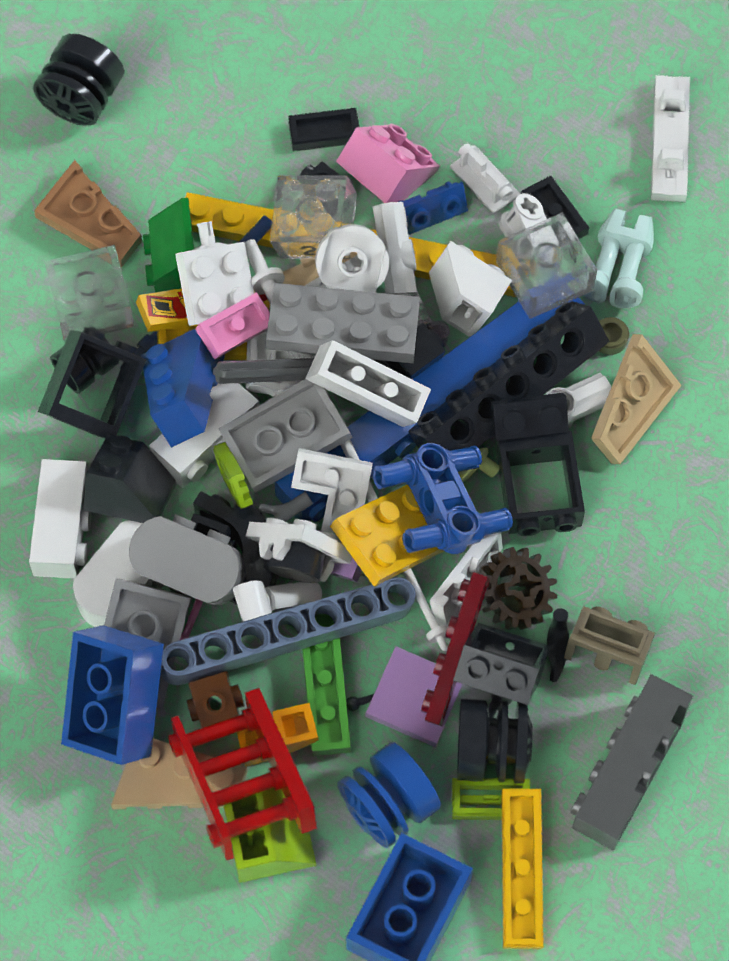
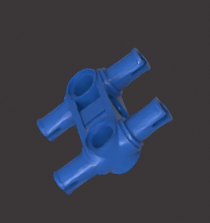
M426 443L417 452L407 454L402 461L378 465L373 470V480L378 489L401 484L409 485L425 518L426 526L406 529L402 535L403 545L408 553L437 547L446 553L460 554L465 551L468 545L479 543L484 536L509 531L512 527V515L507 508L478 513L458 472L478 469L479 465L482 464V455L476 445L449 451L438 444Z

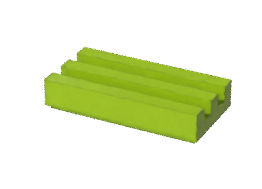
M226 442L213 446V452L221 476L237 506L242 509L253 505L252 498L248 493V486L244 481V474Z
M452 778V820H502L501 808H460V805H501V795H460V790L530 789V779H525L524 783H514V779H505L504 783L498 782L497 778H484L483 782L457 780V778Z

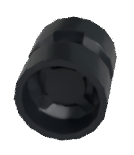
M90 326V327H89V328H91V329H94V330L98 331V330H97L95 327H93V326ZM104 337L103 341L109 343L108 340ZM82 345L66 385L72 391L79 394L95 382V374L101 376L106 374L119 364V360ZM63 347L50 356L54 368Z

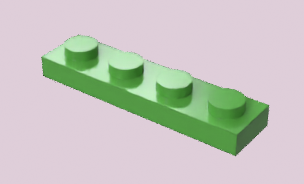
M327 614L315 616L316 622L322 627L334 625V621ZM340 638L303 649L307 703L310 702L318 735V741L311 744L312 756L351 753Z

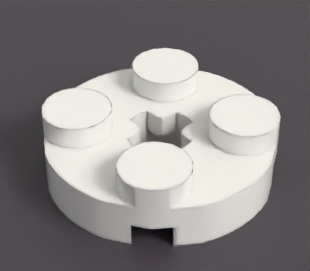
M347 224L332 228L321 240L316 251L315 266L320 280L327 288L371 292L375 288L377 289L385 280L389 269V256L383 241L371 229L361 225ZM351 252H357V258L362 260L361 266H354L353 271L346 270L347 265L342 262L343 257L349 256Z

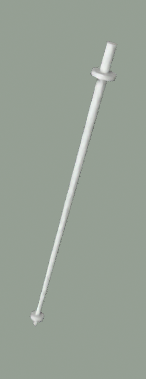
M253 239L245 242L247 257L256 274L251 278L254 293L257 292L258 295L266 294L271 304L274 283L282 284L285 276L280 268H268L256 241ZM294 352L297 359L311 358L309 353ZM351 440L340 445L346 458L360 460ZM370 481L366 496L368 502L378 499ZM410 568L403 573L406 579L414 586L416 599L432 629L427 633L426 637L429 643L438 642L440 648L443 651H447L448 645L445 641L447 626H438Z

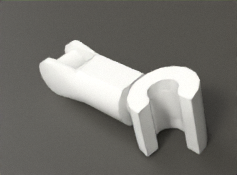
M249 581L233 588L243 622L322 598V589L318 583L297 582L265 588L262 581Z

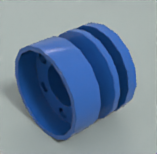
M395 742L388 743L370 757V764L375 776L363 767H357L353 770L354 779L345 776L337 782L341 796L354 820L384 848H389L396 843L394 832L399 836L401 833L408 834L409 828L403 814L416 823H422L441 808L440 799L430 780L414 759Z

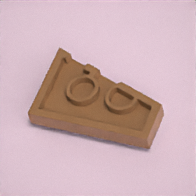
M75 160L34 210L35 217L120 267H123L142 242L139 231L116 206H113L102 194L99 186L84 174L82 167Z

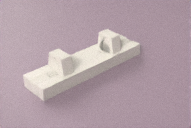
M656 75L651 200L686 202L690 77H670L664 75Z

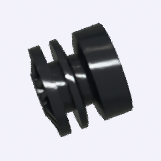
M69 33L61 37L51 54L50 63L45 64L41 74L36 79L33 90L41 104L54 115L76 125L90 126L96 124L102 110L107 105L108 97L113 95L125 71L123 64L116 54L105 45L93 38Z
M460 700L457 780L483 782L487 764H495L498 782L505 783L506 765H513L514 783L525 782V774L532 757L533 726L528 714V705L517 702L515 719L508 718V701L502 700L497 718L489 717L486 700Z

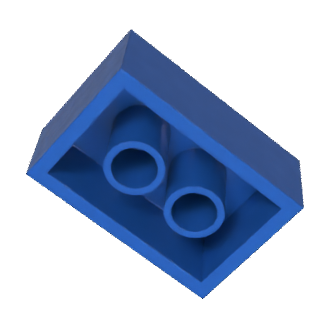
M104 625L74 631L61 745L120 765L151 757L164 644Z
M401 833L346 936V950L368 961H431L471 883L473 868Z

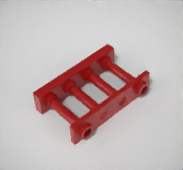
M260 688L245 692L247 709L242 710L241 715L186 733L179 716L171 718L174 734L168 735L170 747L175 758L180 756L183 758L210 821V824L206 825L211 844L213 848L221 847L226 861L234 859L231 838L288 818L289 821L296 820L302 834L317 829L313 802ZM246 729L248 732H256L258 738L255 739L254 744L200 763L193 751L194 747ZM259 758L261 761L268 760L271 765L266 774L215 792H211L205 778ZM272 788L275 791L282 789L285 798H282V803L227 823L224 822L218 808Z

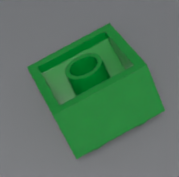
M189 198L179 199L148 220L149 234H143L144 254L151 255L152 264L145 265L147 286H154L155 292L181 289L175 254L194 249Z

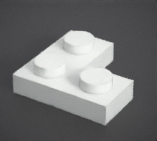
M299 448L291 488L328 495L321 531L334 533L330 525L336 518L365 505L373 463Z

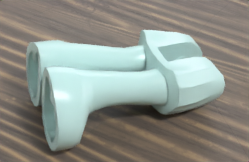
M617 208L611 212L598 232V242L601 244L602 249L595 268L584 269L578 276L576 287L588 299L597 303H603L609 290L618 252L625 254L609 300L610 304L616 308H632L638 306L643 298V287L640 282L636 281V275L641 257L649 255L653 247L652 217L639 215L634 229L624 227L626 211Z

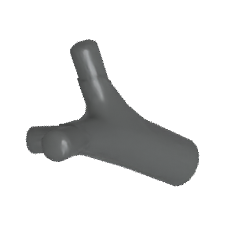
M305 491L291 501L281 505L271 506L261 503L259 510L270 513L275 519L286 522L311 506L313 502Z

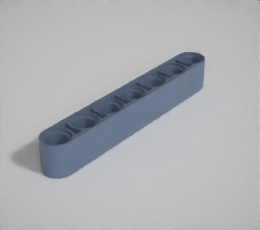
M401 577L391 578L375 587L372 584L173 642L163 650L160 674L163 680L169 684L183 685L398 621L409 613L416 597L415 588L407 579ZM389 593H398L403 596L405 604L402 606L393 605L388 600L387 595ZM355 603L364 604L369 609L370 614L362 617L358 616L352 611L351 605ZM327 614L334 621V625L322 627L316 622L315 616ZM284 624L292 625L297 630L298 635L293 638H286L280 634L278 627ZM246 635L256 636L259 638L261 646L256 649L247 648L241 639ZM209 646H218L224 651L225 656L219 660H213L206 656L204 650ZM172 657H182L186 660L188 667L182 671H176L169 667L167 661Z

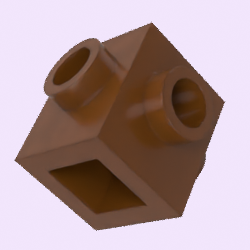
M227 671L188 683L192 698L186 700L192 722L199 720L201 728L239 716L238 708L245 706L239 685L231 686ZM212 696H217L221 699L222 707L219 710H214L210 707L209 700Z

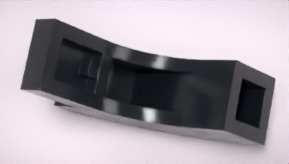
M201 491L193 502L194 513L229 526L234 535L233 540L239 545L243 553L242 557L246 568L244 583L262 581L265 588L276 586L277 575L265 570L264 564L266 559L260 557L259 543L246 537L249 522H266L262 513L254 505L241 509L235 504L232 508L230 503L223 497L216 494L209 496ZM235 597L230 600V602L237 605Z

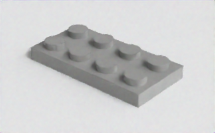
M274 283L266 336V349L316 354L320 345L334 340L373 360L414 363L420 297Z

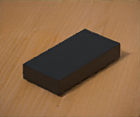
M356 108L288 116L293 151L346 145L356 127H359Z

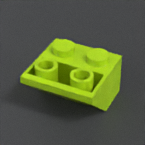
M272 788L223 805L226 822L282 803V798H285L282 789L275 791ZM286 818L231 838L239 883L317 866L310 832L302 834L296 820L289 821Z

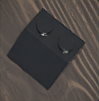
M108 434L86 473L84 510L144 523L149 519L162 515L176 487V480L144 442L132 440L123 435L114 436Z

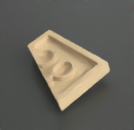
M153 739L151 757L125 765L111 803L112 810L126 809V807L162 809V806L204 808L182 756L175 758L170 744ZM194 751L199 763L214 758L213 756ZM239 765L205 778L211 792H215L245 781L248 769L246 766Z

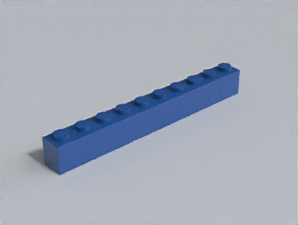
M557 274L551 277L412 379L431 389L420 417L427 412L434 411L443 404L451 392L462 389L473 380V376L479 370L491 366L500 359L504 350L520 343L528 336V332L533 327L544 324L553 317L555 311L561 305L571 301L584 305L585 303ZM368 411L347 427L353 437L350 440L359 459L373 463L371 479H373V470L376 466L389 464L398 456L403 458L413 451L416 444L408 431L417 423L402 427ZM340 445L326 453L346 457ZM294 471L274 482L275 496L282 504L291 501L306 491L291 488ZM306 491L313 504L294 517L295 519L317 522L324 517L328 495Z

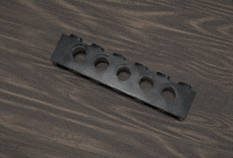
M574 301L561 305L555 311L553 317L544 324L533 327L528 332V336L520 343L504 350L500 359L491 366L475 373L472 381L462 389L451 392L446 397L445 402L434 411L422 415L418 419L417 424L408 431L418 449L426 443L438 444L449 451L474 445L479 447L493 436L491 401L544 395L610 341L592 307ZM563 335H564V341H563V343L561 344V339H562V337H563ZM537 357V362L535 366H533L534 360ZM510 378V384H509V386L506 388V383H507L508 379ZM483 399V405L481 409L478 411L479 404ZM456 421L455 428L450 433L451 426Z

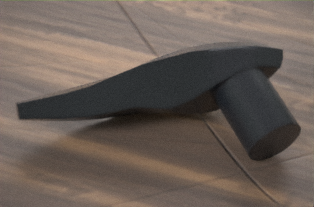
M558 608L553 612L552 622L547 634V645L551 646L548 654L551 666V682L558 681L567 660L564 656L569 641L567 628L568 612L563 608Z

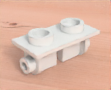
M464 144L458 151L461 157L450 164V168L493 214L514 201L520 194L475 145Z

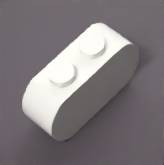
M130 520L121 522L73 581V591L79 612L86 622L94 627L104 625L116 578L162 589L165 586L136 573L129 557L130 541L137 528L143 523Z

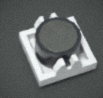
M267 518L265 523L249 522L246 537L259 543L260 557L266 559L264 564L265 570L277 576L304 583L325 582L332 573L335 563L350 564L352 559L350 553L340 543L339 538L335 534L317 531V525L310 521L294 519L293 524H288L279 519Z

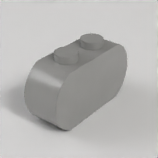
M176 514L172 521L160 516L147 520L137 528L129 545V557L136 573L212 606L222 605L235 597L233 588L244 583L246 575L245 563L240 552L228 545L230 537L209 529L206 536L194 530L196 523Z

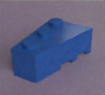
M193 329L164 344L154 345L147 352L141 354L142 358L147 359L143 371L150 415L171 448L205 432L213 403L210 392L212 387L218 384L213 374V368L217 366L218 362L224 361L225 358L224 354L214 359L196 330Z

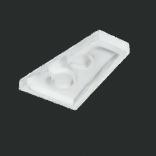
M501 532L486 535L479 543L470 545L467 553L430 599L432 614L438 626L446 625L448 627L451 616H459L463 602L457 601V597L463 580H470L473 572L487 575L483 572L481 566L492 562L490 556L501 552L503 549Z

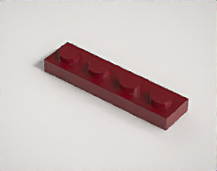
M473 572L471 579H464L461 584L457 601L463 602L459 616L452 615L445 637L451 640L447 653L440 652L433 674L439 677L434 691L427 690L421 707V711L427 713L424 721L443 726L457 683L453 681L463 646L475 628L490 582L488 576Z

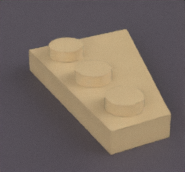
M633 334L591 437L592 441L611 464H621L682 386L642 334Z

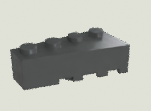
M653 674L649 676L639 697L634 696L624 714L627 717L622 729L616 728L606 747L610 750L604 762L598 760L588 779L593 782L588 794L586 795L581 792L570 812L575 815L572 829L613 851L615 850L684 723L693 695Z

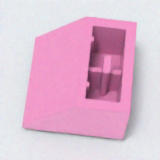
M395 124L356 127L336 160L341 167L384 203L404 201L440 168V165L431 158L432 154L430 151L412 143L407 138L405 130Z

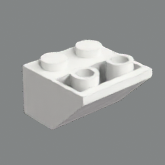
M452 241L449 242L429 271L442 320L469 337L478 332L490 317L512 281L505 276L500 268L495 265L486 264L475 257L469 248L457 245Z

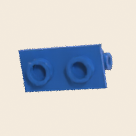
M448 181L445 182V185L427 191V196L423 198L417 195L403 201L408 224V235L468 211L463 182L451 183Z

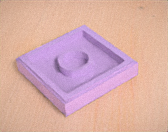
M395 646L365 717L436 747L462 684L456 683L443 726L424 721L427 713L422 712L421 707L427 690L434 691L439 677L433 674L436 663Z

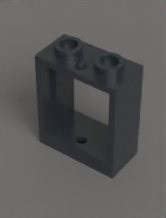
M84 327L83 332L70 330L38 412L103 439L108 434L117 436L147 359L135 355L137 348L124 342L117 341L115 346L104 342L105 334L94 329ZM82 345L123 362L100 420L59 403Z
M572 431L498 441L497 461L500 467L499 474L504 507L510 511L513 519V525L508 533L532 536L544 530L555 529L557 532H569L577 527H581L585 508ZM562 461L570 508L517 513L510 466Z
M478 623L463 646L453 681L529 705L541 680L551 646ZM508 642L513 643V644H514V649H513V650L507 649V648H506V643H508Z

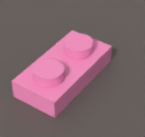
M256 292L203 321L195 330L213 358L217 359L267 331L270 312Z

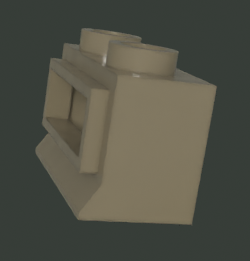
M583 606L573 632L570 635L564 658L571 661L577 645L597 653L594 666L599 670H608L612 659L633 667L628 683L636 686L655 633L649 631L647 626L640 621L629 620L625 622L614 618L611 612L603 607L597 606L591 609Z

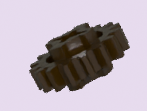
M511 547L503 550V553L498 552L491 555L492 562L481 566L483 572L490 579L484 597L487 604L483 607L482 611L484 613L489 611L495 613L492 620L494 624L505 620V629L510 630L518 626L520 630L530 628L531 624L542 623L544 621L542 615L552 613L553 608L547 602L557 599L558 595L550 591V586L556 584L557 579H548L547 573L552 567L551 565L541 567L539 563L542 555L536 554L529 558V548H522L516 552L515 548ZM513 586L526 588L522 591L508 590V588Z

